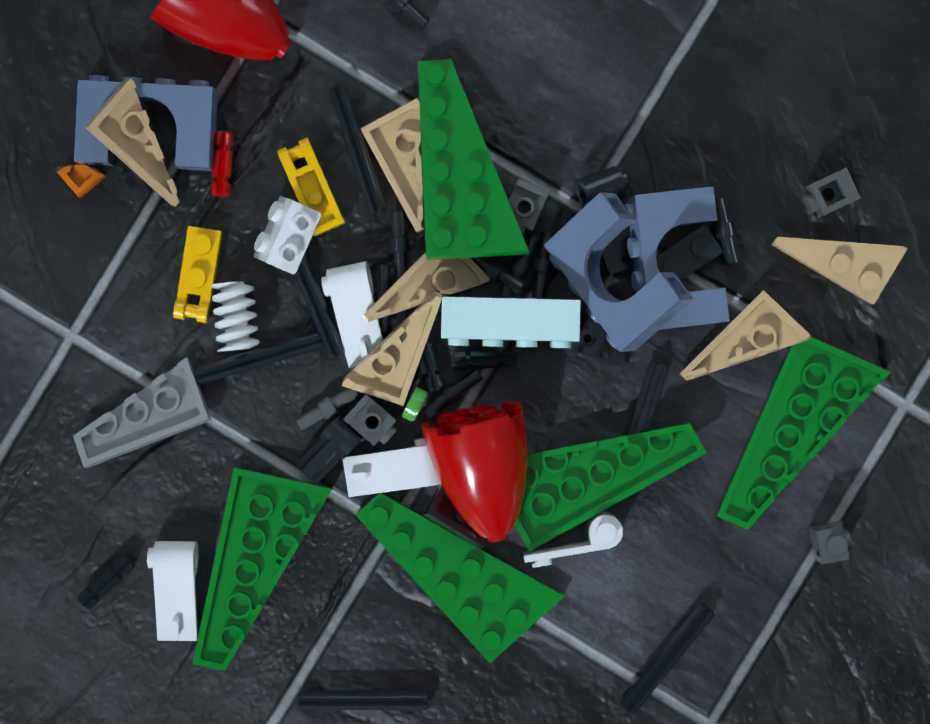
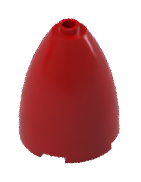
M161 0L150 17L170 32L196 45L233 57L271 61L276 55L281 59L291 44V41L287 39L290 32L274 0Z
M518 402L501 403L502 408L496 409L494 405L483 406V404L461 408L436 416L437 423L431 426L430 422L422 424L427 450L445 493L466 523L480 537L488 538V542H498L508 538L507 534L514 529L524 498L528 449L522 404Z

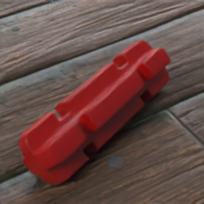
M217 131L214 133L216 150H213L212 177L214 181L211 182V194L215 197H229L231 183L228 182V179H231L232 152L230 147H233V134L228 131Z

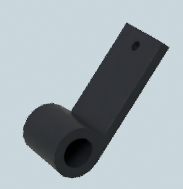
M613 166L576 179L575 189L582 209L600 192L614 193L623 203L622 200L626 196V190L629 189V180L623 170L619 171L617 167ZM629 226L607 245L601 256L608 276L634 267V260L629 257L627 249L628 238H631Z

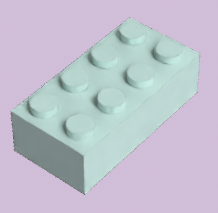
M442 297L441 338L448 339V345L469 346V339L483 340L482 346L503 347V340H516V347H537V341H550V348H571L572 342H579L580 300Z

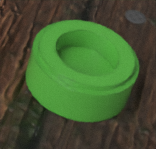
M416 387L402 414L403 418L411 422L415 421L428 395L426 391Z

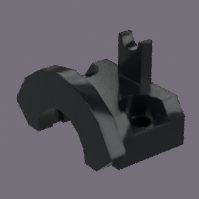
M581 315L580 322H583L577 352L629 363L631 351L620 352L612 347L606 339L607 333L601 324L595 322L590 316ZM586 334H588L591 337V340L588 343H586L583 340V337Z

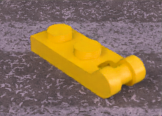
M307 137L298 141L299 145L290 149L284 147L277 150V153L299 203L321 213L313 236H317L345 224V221ZM305 157L308 165L296 170L294 161Z
M188 226L173 318L184 320L185 317L196 318L197 322L208 323L214 288H211V284H215L223 236L222 231ZM190 294L201 296L199 305L188 304Z

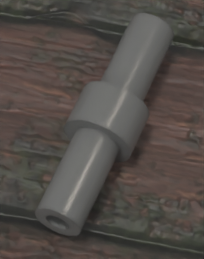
M347 388L332 398L327 396L317 402V407L297 418L296 422L303 431L323 418L328 420L338 414L339 408L360 395L356 390Z

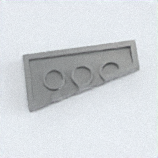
M186 357L177 363L176 367L166 374L163 373L155 378L150 385L140 392L132 394L120 406L96 419L73 435L83 467L89 468L211 421L200 386L195 379L190 359Z

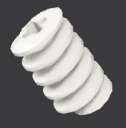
M244 282L211 284V288L221 290L220 293L212 296V301L222 304V306L214 309L213 313L224 317V319L215 323V328L225 330V333L216 336V341L226 344L225 347L217 350V352L250 349L258 345V339L249 337V334L258 331V327L248 324V321L256 318L257 314L246 310L247 307L256 303L254 299L245 297V294L253 291L254 287L246 285Z

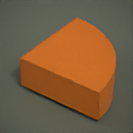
M83 164L68 165L57 171L79 198H82L106 177L98 169Z

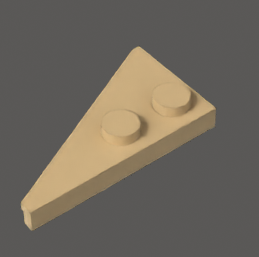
M126 78L87 123L85 128L170 205L176 207L180 202L177 197L176 186L173 179L169 177L156 135L150 129L146 110H143L135 88H137L135 82L131 78Z
M416 98L361 128V131L415 231L418 233L424 230L420 102Z
M776 237L771 244L871 305L875 304L907 251V248L904 246Z
M425 252L362 317L367 322H371L419 306L434 292L441 294L442 297H446L488 282L490 278L471 258L427 260Z
M763 290L680 375L688 381L807 341L811 335Z
M435 292L430 295L344 377L342 386L404 406L442 301V295Z

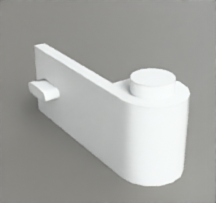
M367 261L327 269L326 276L321 278L325 296H331L349 368L356 367L383 341L379 319L367 322L362 317L374 304L373 281Z
M415 439V446L345 457L343 465L348 496L354 497L441 484L430 459L425 439Z
M602 511L589 519L587 523V541L539 548L531 552L529 550L523 551L525 563L535 561L532 564V567L535 568L552 565L551 558L610 549L621 541L623 528L613 514Z
M156 541L154 548L148 549L147 565L148 568H153L157 641L198 640L195 576L198 570L199 551L196 541Z

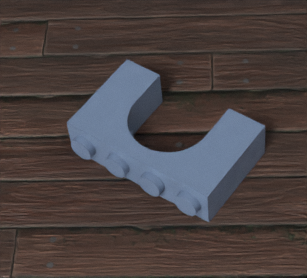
M89 75L88 80H78L74 148L75 162L83 165L115 166V154L91 134L85 126L124 80L131 78L137 87L135 91L140 103L157 102L167 106L173 114L177 127L175 166L181 170L212 171L218 91L213 86H209L208 81L189 80V85H176V80L157 78L155 79V84L142 83V78L122 77V82H110L109 77L102 75Z
M714 187L639 194L626 198L627 204H624V206L635 219L629 225L631 238H628L627 241L628 254L630 258H633L635 271L631 274L633 290L638 292L659 273L656 252L660 240L670 229L679 226L706 224L717 220ZM726 288L689 292L694 300L660 330L730 321Z
M600 192L544 246L550 253L549 259L551 263L568 278L569 288L573 293L581 297L588 306L587 312L595 322L600 323L606 331V339L610 345L620 352L635 351L694 299L673 272H659L635 295L624 301L615 298L606 290L600 276L601 256L607 245L635 219L616 194Z

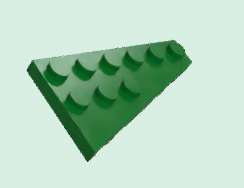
M452 60L418 61L427 260L529 254Z
M812 337L807 341L789 346L715 515L748 530L773 503L775 497L784 487L793 481L809 460H812L843 426L854 410L870 396L874 388L891 372Z
M688 423L529 454L525 493L515 527L527 549L531 552L705 455L707 452L691 424Z
M234 467L193 665L226 671L331 493L332 487Z
M384 493L377 494L356 514V517L489 663L493 662L564 597V594L539 582L534 577L523 573L486 550L479 549Z

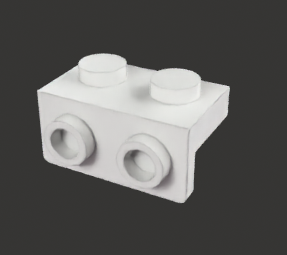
M280 196L278 201H275L269 209V222L265 231L261 232L255 241L254 250L256 252L253 257L286 272L295 274L319 222L321 213L294 200Z

